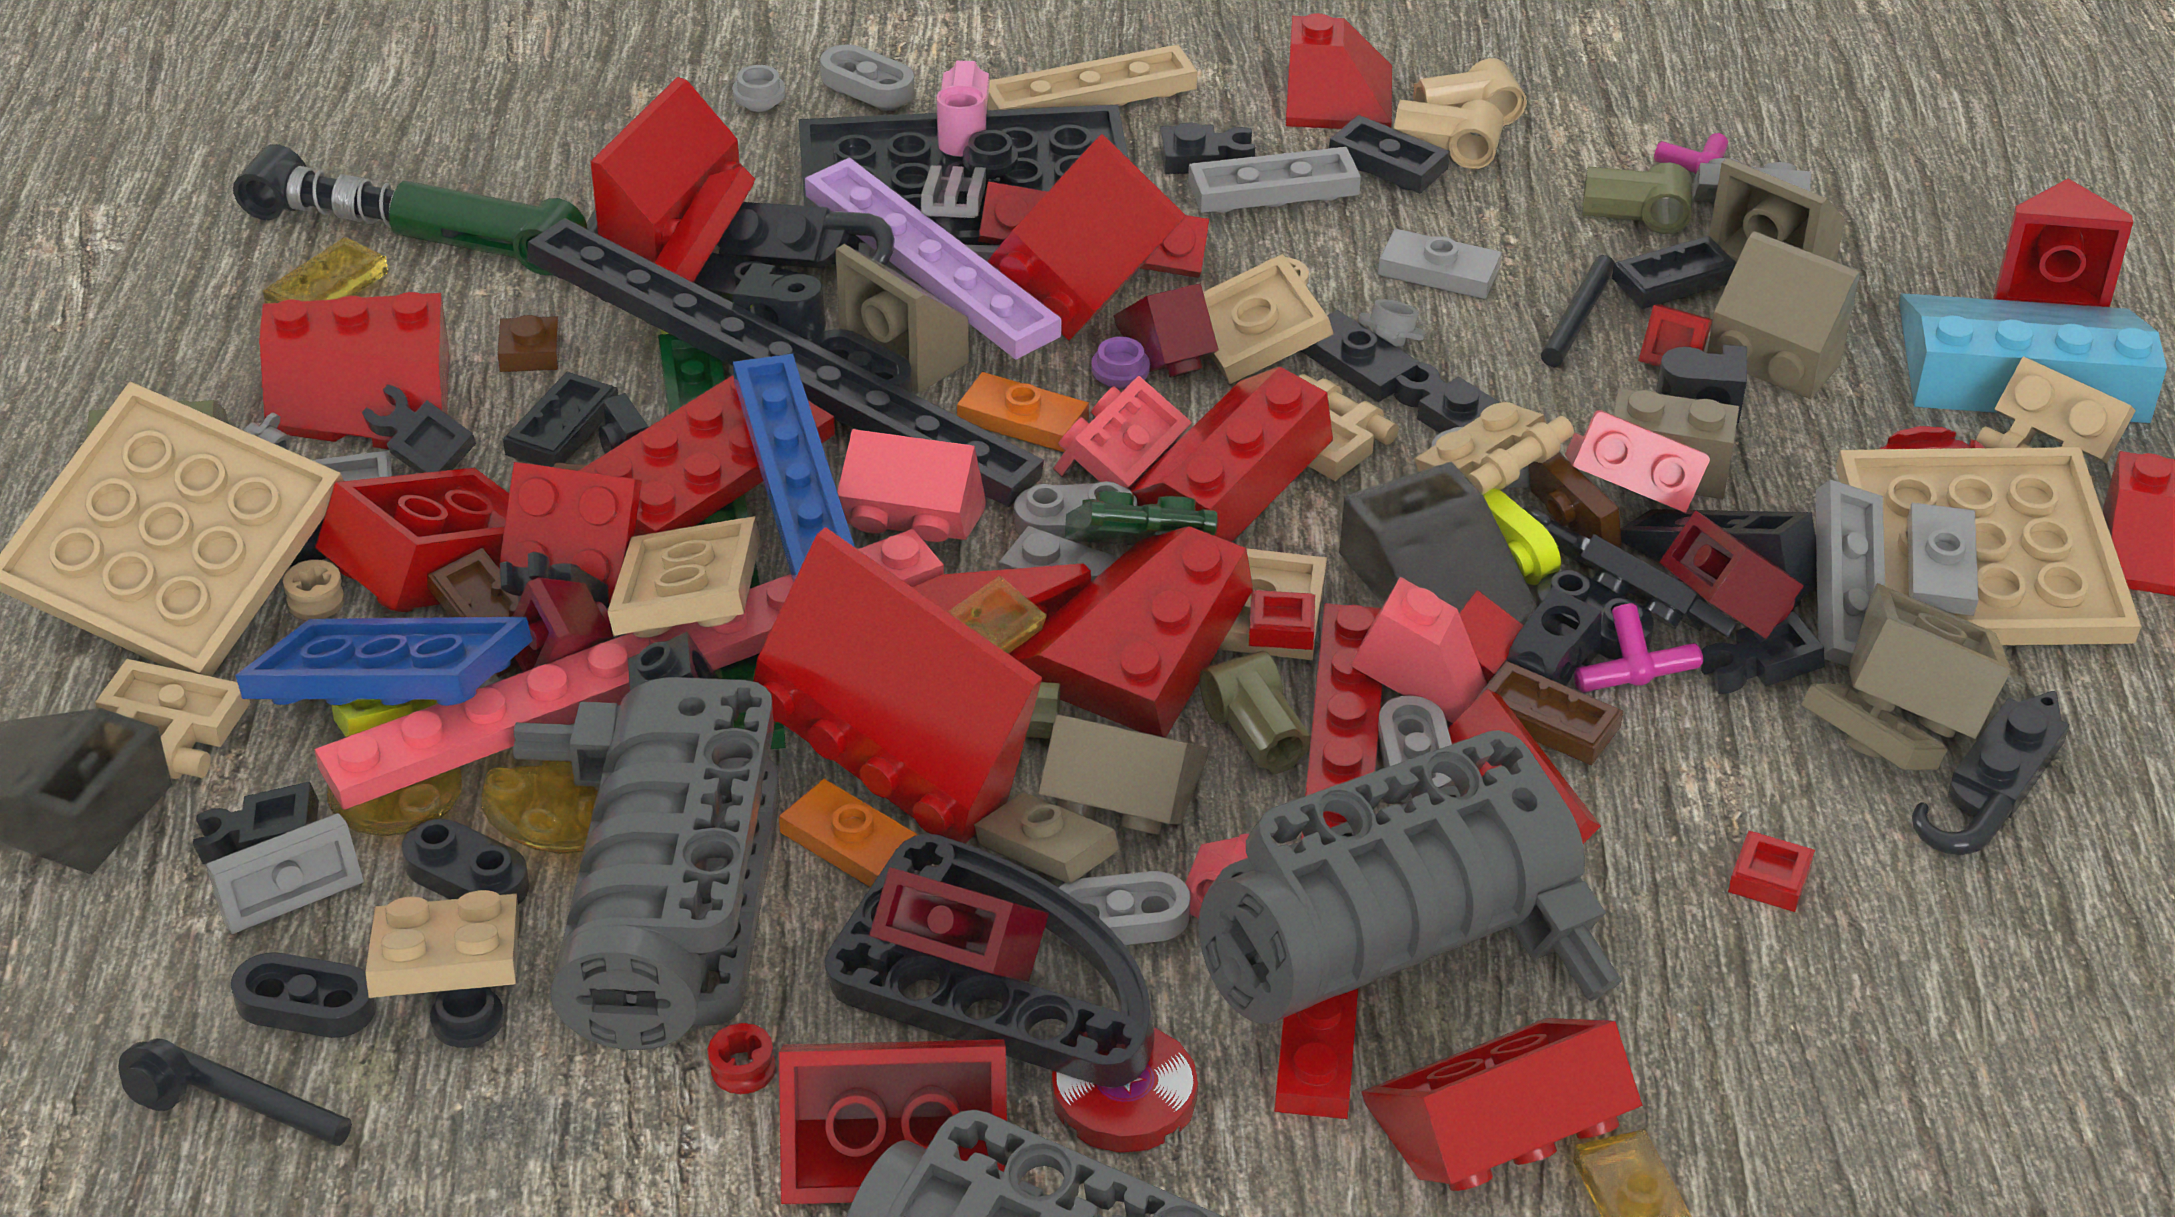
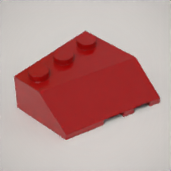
M406 292L393 296H345L339 299L314 301L289 299L279 303L263 304L259 345L264 419L270 413L279 415L280 423L277 429L289 436L336 442L346 435L372 438L374 448L389 450L387 443L393 436L385 437L372 432L362 414L366 407L379 416L390 415L395 410L396 406L391 405L387 401L383 392L387 385L399 388L405 394L409 406L414 412L427 400L447 414L449 343L441 293L421 294Z
M1190 526L1139 540L1007 654L1041 676L1042 682L1061 684L1060 700L1138 732L1166 738L1198 685L1200 671L1209 666L1253 592L1247 549Z

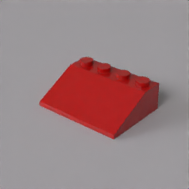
M825 527L816 535L757 658L753 682L761 684L770 692L775 722H781L810 743L820 756L835 761L856 776L873 794L888 799L913 817L927 833L940 835L966 844L976 834L974 824L1008 802L1042 677Z

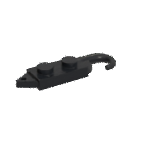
M743 202L717 243V246L720 247L719 254L747 261H759L768 265L825 269L826 265H830L836 260V248L843 244L846 245L849 235L871 236L875 238L877 249L872 259L887 265L893 254L895 238L890 225L883 218L870 213L831 211L828 207Z
M1526 506L1523 508L1548 530L1560 552L1596 572L1592 580L1617 594L1626 597L1628 592L1645 600L1647 603L1644 609L1648 610L1652 617L1665 625L1676 629L1680 621L1699 631L1705 627L1726 637H1730L1737 626L1736 622L1711 607L1691 587L1596 535H1593L1590 540L1555 522L1550 516L1535 507Z
M2050 691L2020 702L2008 697L1953 772L1949 795L1955 804L1963 811L1974 816V818L1960 832L1943 831L1929 822L1927 817L1929 806L1924 802H1920L1914 809L1912 822L1914 830L1923 842L1933 849L1954 855L1975 853L1990 843L2007 818L2011 819L2065 742L2070 724L2061 719L2057 692Z

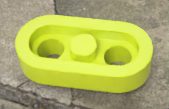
M1492 488L1481 496L1473 493L1464 499L1461 524L1465 534L1475 545H1483L1496 556L1512 577L1518 580L1522 579L1531 585H1537L1545 576L1559 572L1561 556L1551 534L1540 522L1500 489Z

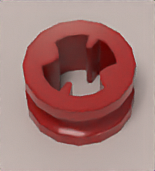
M748 1023L732 1024L719 1030L711 1038L707 1048L711 1075L714 1082L721 1089L735 1094L754 1093L766 1087L773 1079L776 1065L772 1039L763 1028ZM747 1052L748 1059L752 1060V1062L737 1066L735 1058H731V1056L736 1053Z

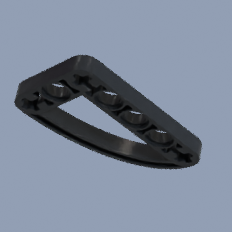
M922 834L913 836L904 841L895 850L829 948L825 957V970L832 993L837 1000L846 1005L955 1040L1004 1039L1006 1056L1099 1086L1113 1088L1131 1083L1143 1073L1151 1057L1154 1044V1021L1148 989L1136 961L1116 934L1087 907L1038 875L999 856L940 835ZM889 867L915 874V870L921 871L919 875L1049 913L1045 928L1068 943L1092 964L1114 992L1122 1011L1118 1012L869 936ZM865 965H870L872 970L864 968ZM848 971H851V972H854V974H853V975H847V972H848ZM919 980H933L939 984L938 989L932 995L923 999H909L902 995L910 984ZM992 999L1002 1003L1001 1009L989 1018L972 1019L965 1015L966 1010L979 1000ZM1056 1019L1066 1023L1064 1031L1051 1039H1036L1029 1035L1030 1029L1042 1020ZM1084 1032H1087L1088 1038L1083 1036ZM1117 1044L1125 1045V1049L1115 1047ZM1100 1050L1108 1051L1110 1053L1108 1054V1056L1100 1055Z

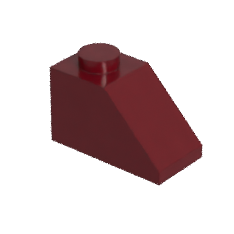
M1201 283L1145 296L1113 315L1116 327L1122 336L1132 338L1143 346L1144 353L1150 361L1149 372L1167 368L1169 378L1196 372L1203 369L1201 359L1219 351Z
M1696 510L1660 560L1663 566L1708 602L1766 639L1774 627L1784 621L1790 614L1795 598L1804 586L1780 567Z
M540 577L527 582L513 617L527 618L533 640L514 656L522 672L615 639L607 608L603 603L594 601L585 583Z
M889 867L869 936L988 973L1029 982L1049 913Z

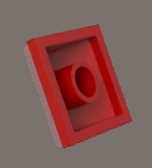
M2069 178L2015 206L1993 299L2110 307L2133 226L2132 215Z

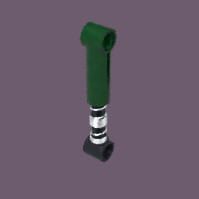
M270 144L262 148L233 184V194L237 203L252 217L261 220L278 218L284 210L308 211L312 207H316L323 215H330L334 212L338 218L357 222L364 220L367 224L383 220L385 225L391 228L395 235L516 258L527 269L540 275L553 274L527 261L528 242L564 218L587 229L585 217L580 210L570 202L560 198H548L541 201L539 206L412 181H402L395 190H391L389 183H385L382 188L375 187L369 179L341 174L338 179L325 177L322 170L315 173L312 168L306 167L305 162L297 153L280 144ZM366 217L375 218V219H374V220H368Z

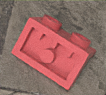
M1138 376L1122 392L1115 386L1111 387L1091 410L1090 413L1096 418L1090 423L1081 417L1071 426L1058 443L1065 452L1053 469L1063 476L1078 462L1098 481L1114 482L1129 490L1177 442L1192 422L1144 379Z
M1597 410L1594 413L1584 436L1574 433L1565 453L1573 467L1685 513L1710 461L1709 456L1702 451L1602 410Z

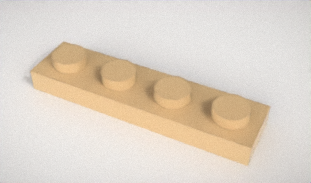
M1177 44L990 80L987 108L988 110L1116 104L1120 107L1132 101L1153 97H1171L1179 92L1197 89V70Z

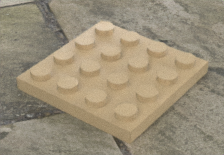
M130 381L0 553V592L164 667L212 677L324 518L335 482L344 480L338 471Z
M2081 447L1840 450L1836 463L1839 482L1883 496L1886 587L1909 596L1907 517L1911 503L1975 510L1978 603L1974 616L1950 614L1995 632L2001 645L2135 644L2141 624Z

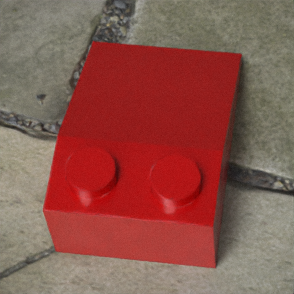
M1101 134L1012 230L987 262L1061 318V334L1070 341L1110 302L1182 222L1186 215L1112 142Z
M475 467L335 482L315 548L334 562L340 573L358 581L377 596V601L382 606L390 610L410 612L414 608L439 605L440 603L427 588L428 574L481 548L484 549L499 568L509 493Z

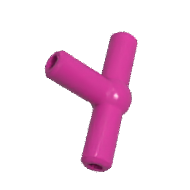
M1714 133L1709 136L1702 152L1661 141L1656 147L1654 160L1658 163L1671 162L1679 164L1689 172L1696 174L1700 163H1709L1712 159L1723 158L1728 147V139L1721 133Z
M1633 603L1616 606L1612 610L1623 658L1578 667L1574 672V681L1577 689L1582 693L1627 683L1643 686L1655 677L1700 668L1703 664V654L1701 648L1696 643L1648 653L1637 605Z

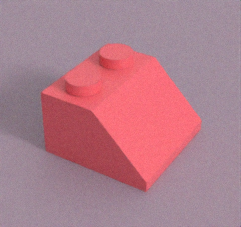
M852 429L837 490L847 524H851L856 529L867 533H883L887 529L904 532L914 529L923 540L930 542H943L948 538L960 540L968 538L984 513L986 505L975 446Z

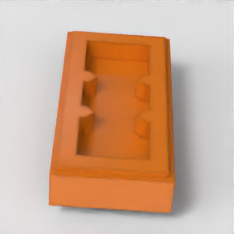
M981 372L958 402L957 416L982 429L1065 452L1058 443L1079 418L1083 417L1088 421L1089 402L1037 388L1031 384L1020 383Z
M826 779L821 780L779 815L780 833L870 888L895 850L904 841L919 835Z

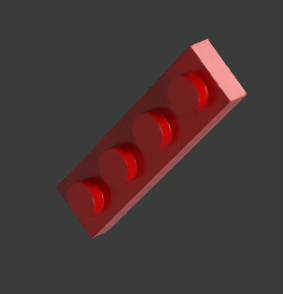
M988 182L978 241L1001 245L1012 230L1044 197L1047 191ZM1186 215L1140 269L1199 278L1202 272L1209 219Z

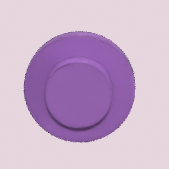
M1113 337L1099 345L1098 351L1092 358L1091 370L1093 376L1099 382L1109 387L1115 386L1117 389H1125L1138 376L1144 380L1148 377L1150 361L1144 353L1143 346L1138 341L1128 337Z

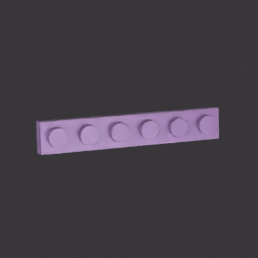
M850 157L805 178L806 197L819 207H828L831 211L870 213L883 218L892 228L895 238L893 254L889 261L929 293L966 315L970 325L1015 360L1061 337V318L929 217L921 214V211ZM856 235L874 250L877 249L875 238Z

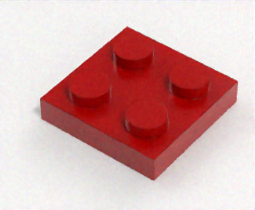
M514 462L500 563L507 561L517 567H528V553L538 552L549 557L550 565L560 563L577 565L586 573L608 584L610 604L631 537H634L642 480Z

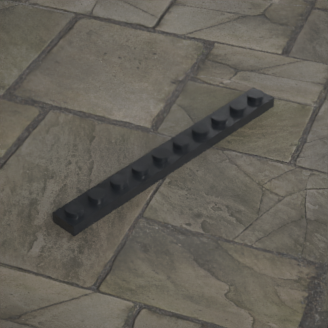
M566 218L528 242V262L731 366L736 361L793 354L808 401L833 415L837 421L847 424L856 430L975 446L984 493L989 499L1010 507L1020 493L1031 488L1041 479L1044 459Z

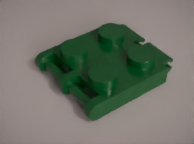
M1102 491L1096 493V499L1082 500L1081 506L1066 514L1065 539L1106 544L1127 543V545L1134 546L1139 540L1188 526L1215 535L1218 518L1215 510L1203 509L1195 511L1196 500L1193 498L1166 496L1159 497L1158 504L1134 506V494Z

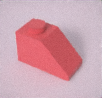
M1400 577L1369 628L1350 666L1403 696H1419L1434 702L1443 711L1445 719L1454 723L1476 700L1477 696L1486 687L1487 681L1458 609L1439 599L1433 592L1420 588Z

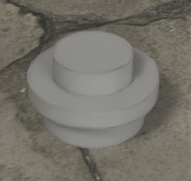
M752 65L743 68L737 74V80L732 87L734 100L739 105L755 112L770 110L785 97V84L779 78L778 71L766 65Z

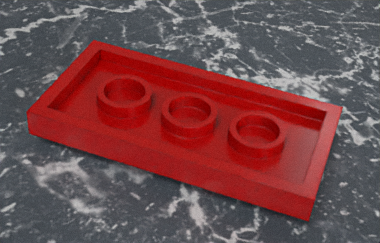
M734 375L578 470L642 480L635 536L693 527L763 482L734 383ZM808 401L821 443L835 435L834 416Z

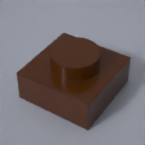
M523 315L517 318H500L497 352L500 372L558 370L560 349L558 316L537 317L534 315Z

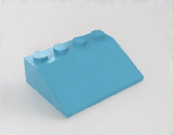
M1900 294L1899 308L1914 407L1998 413L1995 407L2024 356L2132 405L2136 411L2130 422L2151 423L2167 366L2159 332L2130 309Z

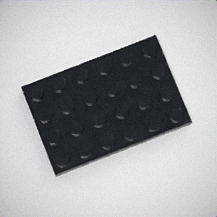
M1118 104L987 110L986 130L1001 131L1011 137L1012 145L1018 151L1016 167L1000 178L986 179V187L980 210L975 218L927 217L964 245L1000 246L978 241L988 182L1048 192L1101 134L1128 158ZM937 113L798 119L804 206L819 207L806 197L805 178L849 157L919 211H921V194L931 165L942 166V177H950L953 166L964 167V178H972L973 172L964 166L963 156H952L939 149ZM946 190L940 191L937 203H944ZM968 191L959 192L956 204H967ZM849 235L846 245L859 251V243L865 242L856 235Z

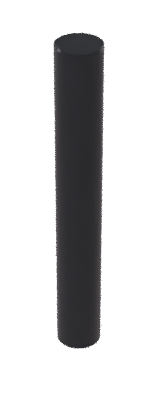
M1600 255L1594 260L1541 352V359L1546 365L1558 367L1562 364L1612 276L1615 262L1611 257Z
M178 1047L185 1054L191 1066L192 1078L189 1084L332 1145L340 1146L348 1138L352 1126L350 1118Z

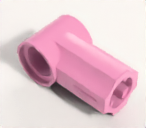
M956 61L952 69L943 73L942 87L936 96L938 146L941 151L952 156L962 157L970 137L977 132L986 130L990 85L989 73L982 71L975 61Z

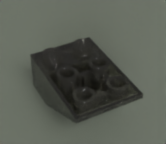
M1452 461L1344 496L1339 554L1383 605L1398 579L1402 577L1420 588L1433 592L1439 599L1457 608L1458 612L1462 610L1477 590L1523 625H1525L1538 606L1484 496Z
M103 708L7 720L0 723V843L92 875L172 786L157 726Z

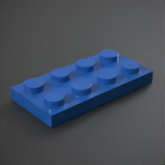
M526 617L308 619L235 676L242 699H272V702L276 705L291 704L303 699H326L327 704L330 705L347 704L357 699H380L384 705L403 704L413 699H433L440 705L449 706L460 704L473 698L477 693L476 689L493 674L509 667L511 664L510 660L533 640Z

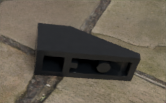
M1650 509L1620 529L1621 542L1660 562L1695 510H1687L1685 513L1676 509ZM1696 510L1804 585L1795 598L1793 608L1799 606L1801 599L1817 588V549L1812 512Z

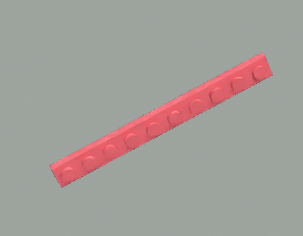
M914 529L858 549L911 587L944 574V564ZM788 574L750 588L744 614L736 615L732 621L723 625L704 627L700 626L698 622L675 625L663 634L646 638L636 637L633 633H628L548 664L476 689V695L463 703L449 706L436 704L316 748L314 750L318 769L341 808L346 810L513 747L516 722L571 725L575 723L580 702L617 703V705H621L622 699L630 692L628 658L639 654L645 647L655 642H665L688 632L713 670L759 654L794 583L792 576Z

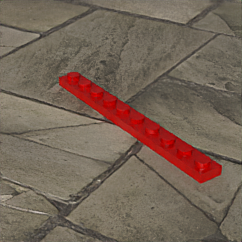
M1324 603L1305 796L1375 772L1382 683L1355 669L1350 664L1381 608ZM1323 812L1324 820L1329 828L1347 822L1345 817L1337 812ZM1358 988L1283 1018L1274 1112L1348 1119Z

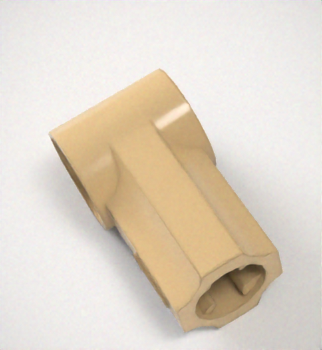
M1497 58L1481 60L1466 73L1419 79L1418 83H1414L1413 100L1416 102L1459 108L1472 100L1491 102L1501 111L1504 121L1503 126L1519 119L1527 105L1526 95L1505 62Z
M1400 99L1394 129L1450 151L1453 161L1461 167L1480 169L1488 166L1493 161L1504 121L1499 108L1485 100H1472L1459 108ZM1471 133H1477L1481 136L1472 135Z

